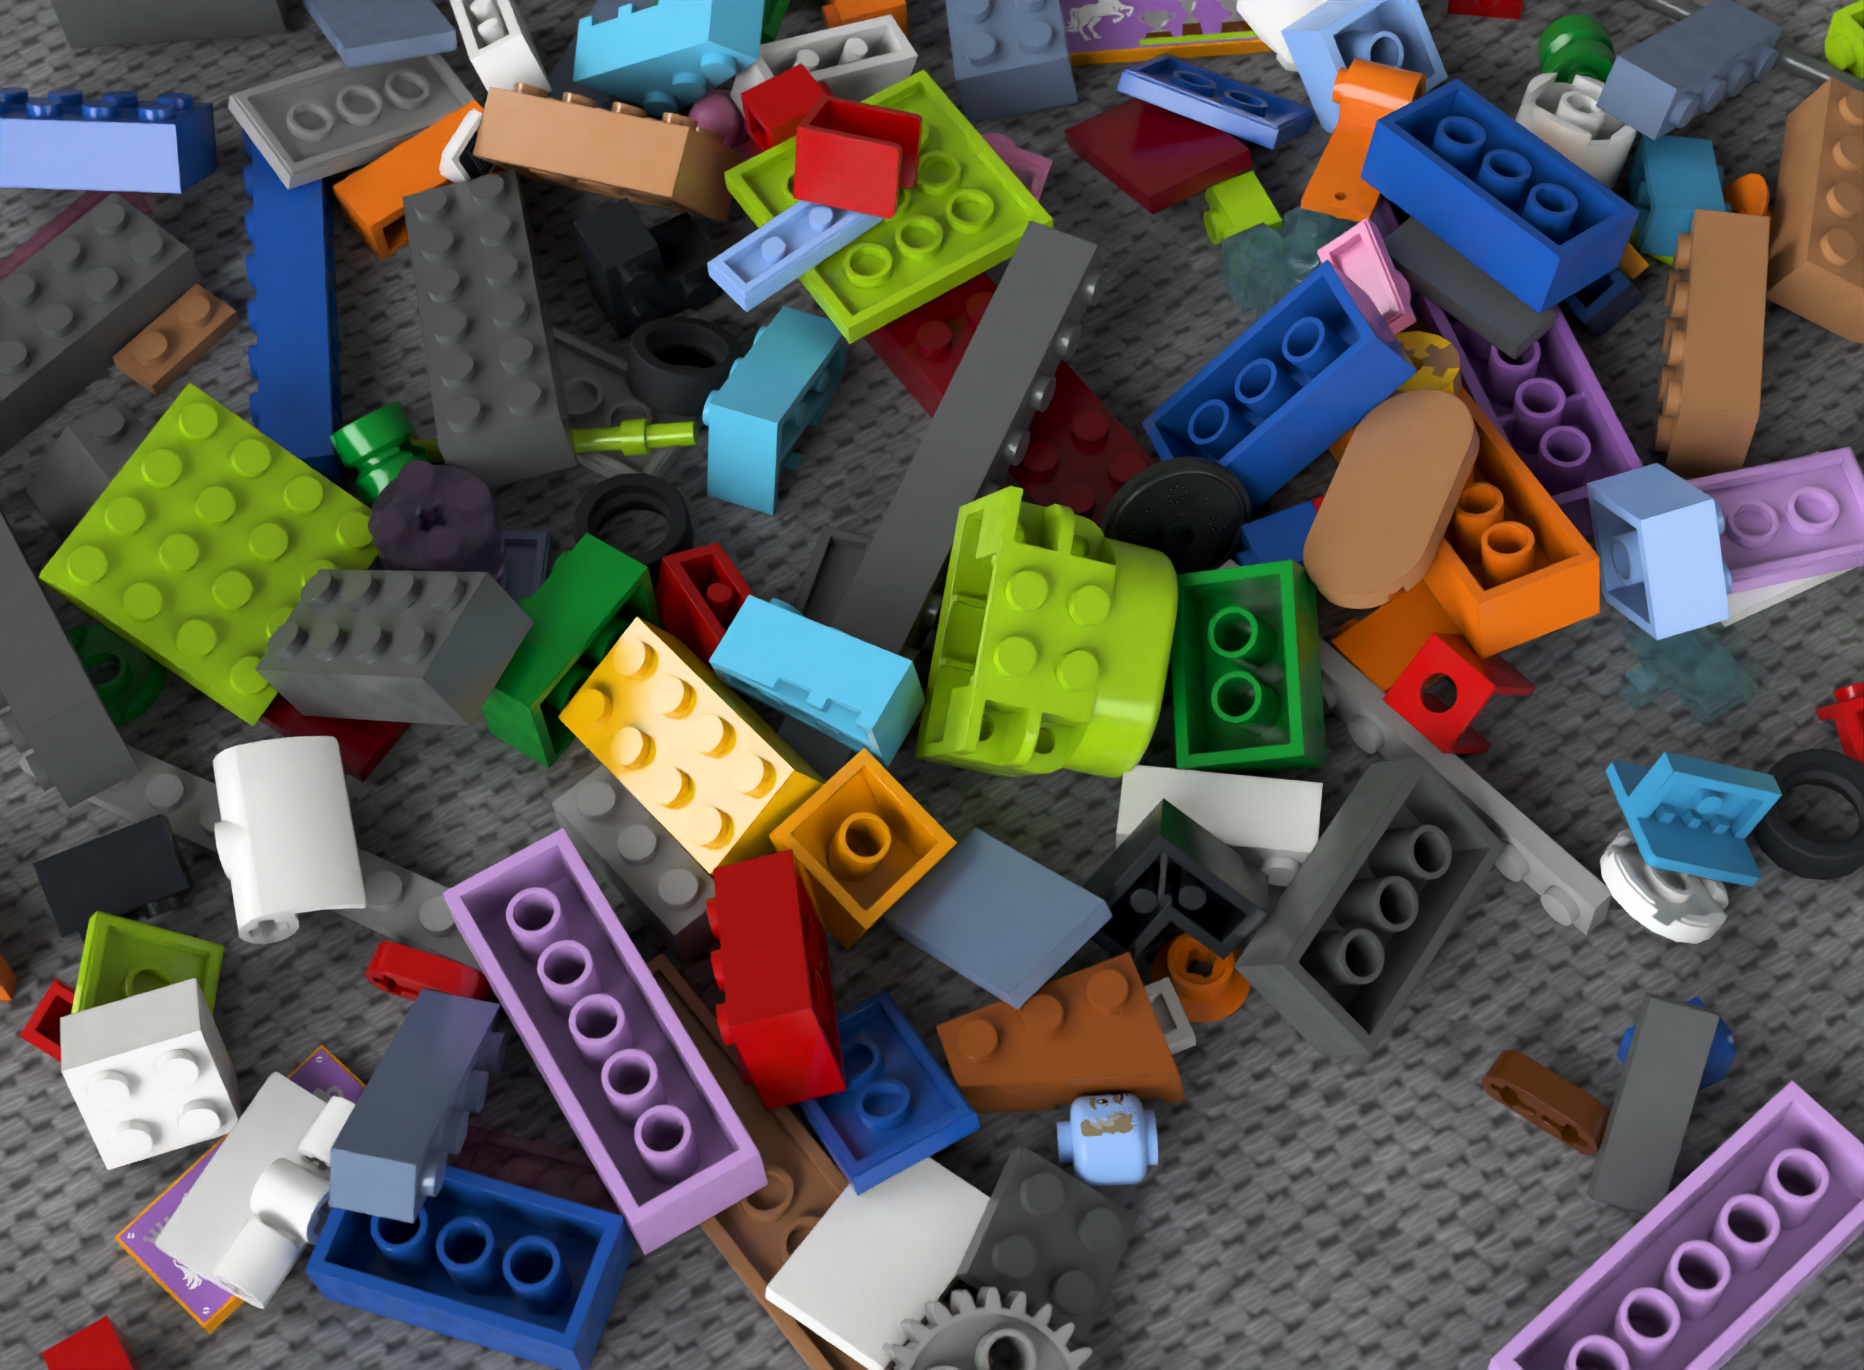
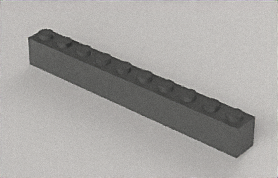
M1030 220L829 627L836 628L852 637L912 660L916 673L919 675L924 660V652L921 651V648L930 630L937 631L959 507L1004 489L1002 481L1010 465L1018 466L1023 460L1030 441V431L1028 428L1036 411L1044 412L1048 408L1056 387V377H1054V374L1062 358L1070 359L1078 346L1082 333L1080 321L1087 306H1096L1104 292L1107 282V271L1103 270L1098 244ZM787 716L784 717L777 732L826 781L858 754Z

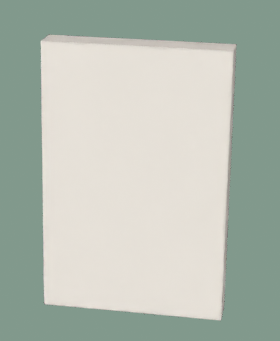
M930 1157L858 1196L849 1184L766 1286L765 1298L867 1369L890 1370L895 1362L887 1356L882 1347L885 1343L907 1346L910 1340L904 1333L901 1322L904 1319H914L925 1325L928 1320L925 1314L924 1303L929 1300L941 1303L960 1279L955 1275L990 1197Z

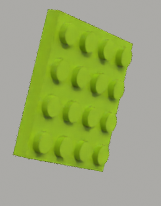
M924 69L861 101L866 104L916 113L922 117L918 182L911 189L899 187L898 208L893 218H885L798 277L850 344L1011 258L1030 220L1053 228V218ZM796 135L724 172L726 188L758 228L800 201L793 199Z
M189 382L40 572L38 581L254 727L278 694V691L255 668L268 650L267 644L270 637L280 626L285 624L301 599L300 593L303 586L320 569L367 570L397 527Z

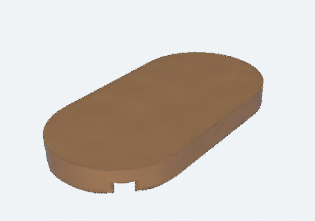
M1434 389L1404 392L1374 407L1355 428L1307 535L1303 549L1305 569L1312 583L1329 602L1350 609L1373 608L1390 602L1388 595L1397 592L1402 587L1405 592L1409 591L1428 572L1479 452L1480 438L1471 412L1458 397L1448 392Z

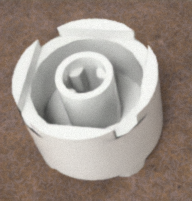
M1545 73L1533 78L1528 84L1515 121L1523 127L1525 126L1538 138L1612 190L1617 183L1637 130L1596 107L1605 83L1577 74L1572 84L1555 82L1558 73Z

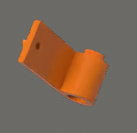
M1359 58L1353 60L1349 69L1340 68L1332 93V101L1340 104L1339 121L1301 198L1302 209L1335 216L1337 219H1348L1356 222H1361L1366 218L1370 221L1372 220L1383 194L1360 178L1376 122L1378 119L1424 96L1426 87L1425 73Z

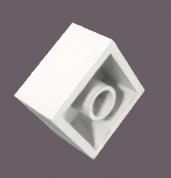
M196 978L60 1018L61 1072L107 1170L229 1134L240 1119L241 1106L236 1071Z

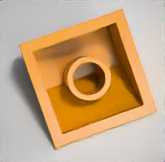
M865 747L769 835L777 852L793 850L823 925L847 950L869 931L890 908L933 869L957 844Z

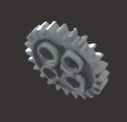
M981 1287L977 1296L976 1307L967 1290H954L951 1292V1312L939 1301L929 1300L925 1302V1314L929 1324L925 1326L914 1319H904L901 1322V1326L910 1340L907 1346L885 1343L882 1347L887 1356L896 1363L893 1370H990L988 1351L991 1345L1001 1337L1009 1343L1013 1353L1012 1364L1009 1370H1079L1078 1367L1092 1353L1090 1347L1077 1346L1067 1348L1065 1345L1075 1328L1072 1322H1058L1049 1328L1047 1327L1052 1313V1305L1049 1303H1036L1025 1314L1027 1303L1025 1292L1010 1291L1001 1305L997 1287Z

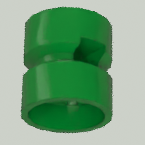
M1571 14L1557 19L1544 30L1538 42L1537 55L1542 74L1558 73L1555 82L1572 84L1577 74L1606 83L1616 60L1608 28L1599 19L1586 14Z
M395 401L375 410L329 436L345 468H355L358 470L359 475L354 484L366 506L374 512L440 477L425 447L412 445L410 439L415 429L400 401Z

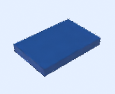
M1166 53L1122 71L1117 91L1272 150L1307 132L1315 114V111H1312L1313 108Z
M886 989L837 1015L847 1091L796 1103L857 1196L981 1128L976 1111Z

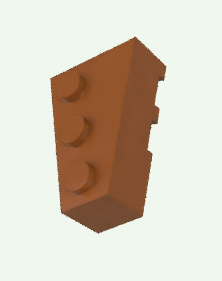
M1130 952L1043 984L1018 1010L1004 1001H999L936 1025L956 1084L976 1113L1056 1110V1105L1072 1104L1077 1097L1082 1095L1133 1093L1140 1100L1163 1098L1165 1103L1186 1102L1178 1069Z

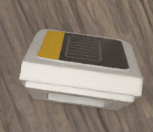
M476 109L469 110L442 152L439 166L440 175L453 183L491 174L496 166L473 156L482 119V113Z

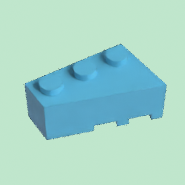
M659 0L658 5L638 11V6L633 3L621 6L618 9V18L599 23L598 19L594 16L580 19L573 82L643 106V109L651 115L663 116L664 112L676 114L759 60L764 0Z
M783 306L768 326L763 325L759 329L754 344L744 358L738 357L730 370L729 378L720 390H713L709 394L702 417L703 424L709 426L708 496L774 516L780 504L778 499L779 478L784 469L796 471L802 455L794 453L793 450L807 425L818 427L847 369L848 341L830 319Z
M748 595L709 660L720 682L856 753H859L865 747L887 769L926 703L912 660L852 637L836 628L828 627L805 618L796 608L776 598H772L768 603Z

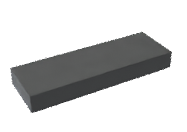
M1412 216L1384 239L1395 269L1402 273L1411 287L1514 360L1554 326L1557 316L1556 310L1549 308L1539 314L1484 271L1473 265L1471 261L1431 233Z
M1648 992L1645 993L1588 1186L1587 1194L1592 1200L1648 1214L1667 1196L1720 1015L1715 1010Z

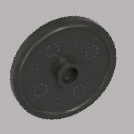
M1177 457L1153 464L1129 479L1109 502L1103 514L1100 529L1103 531L1105 538L1163 552L1171 560L1176 575L1216 570L1228 560L1234 561V555L1242 550L1241 525L1251 522V503L1242 483L1226 466L1203 457Z

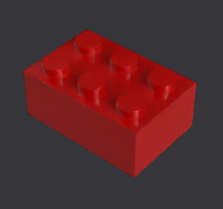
M789 849L714 868L716 897L706 899V909L713 935L716 939L720 938L721 949L711 951V962L717 985L720 991H725L726 1002L716 1004V1016L725 1045L735 1043L737 1045L735 1047L736 1061L743 1084L745 1086L755 1084L766 1110L847 1091L827 933L793 850Z

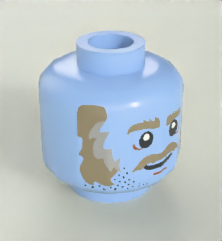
M1133 1093L1079 1096L1070 1107V1121L1056 1122L1059 1164L1073 1163L1075 1177L1090 1187L1137 1184L1145 1178L1148 1165H1158V1143L1154 1109H1143L1140 1099Z

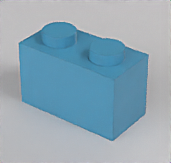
M1644 134L1641 135L1626 178L1630 203L1640 211L1634 225L1639 253L1674 257L1677 235L1679 232L1689 233L1695 209L1732 213L1731 204L1724 202L1722 193L1724 170L1722 165L1716 164L1712 140L1663 135L1654 141Z

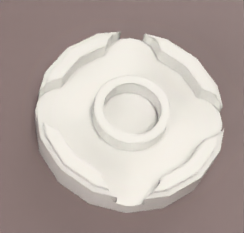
M1631 829L1619 832L1600 859L1601 873L1610 893L1631 917L1651 931L1676 942L1698 944L1710 939L1725 922L1727 915L1723 911L1729 905L1726 889L1721 881L1670 870H1660L1649 866L1638 850V845Z

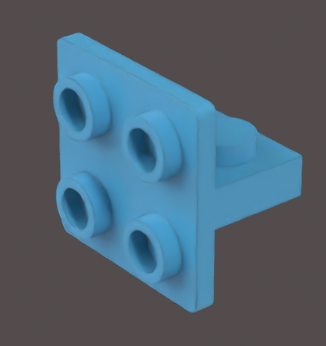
M1664 752L1653 767L1613 760L1606 768L1605 772L1617 797V802L1625 815L1638 845V850L1646 864L1660 870H1670L1750 887L1754 886L1761 878V873L1746 844L1745 838L1783 795L1773 775L1670 752Z

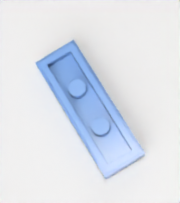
M800 200L707 263L709 276L736 303L748 312L885 218Z

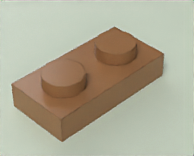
M196 283L112 358L120 371L157 397L241 321L236 310Z

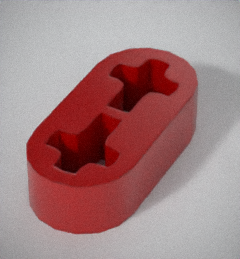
M391 941L379 943L365 971L367 980L378 989L412 1001L416 1000L422 989L487 1002L493 992L486 977L477 970L464 964Z

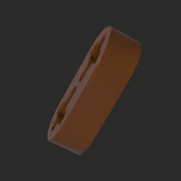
M1503 1050L1498 1055L1482 1079V1086L1490 1097L1581 1154L1594 1155L1598 1152L1610 1115V1111L1603 1103L1520 1052Z

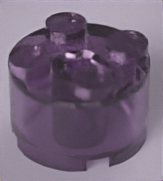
M421 460L410 462L403 466L397 478L386 485L372 506L368 528L384 570L488 572L496 582L501 576L507 559L504 534L488 486L469 471L449 465H431Z

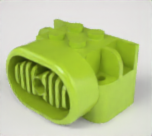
M1009 486L960 506L925 694L926 703L922 711L914 758L1003 778L1049 774L1061 768L1111 779L1123 777V773L1134 769L1147 750L1161 710L1178 609V582L1171 560L1159 550L1105 538L1103 531L1094 521L1074 514L1071 507L1059 504L1043 507L1021 501L1023 488Z

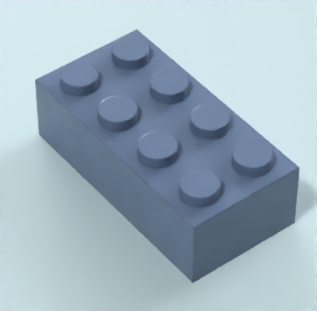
M945 0L956 83L968 121L1004 118L1078 102L1062 0Z

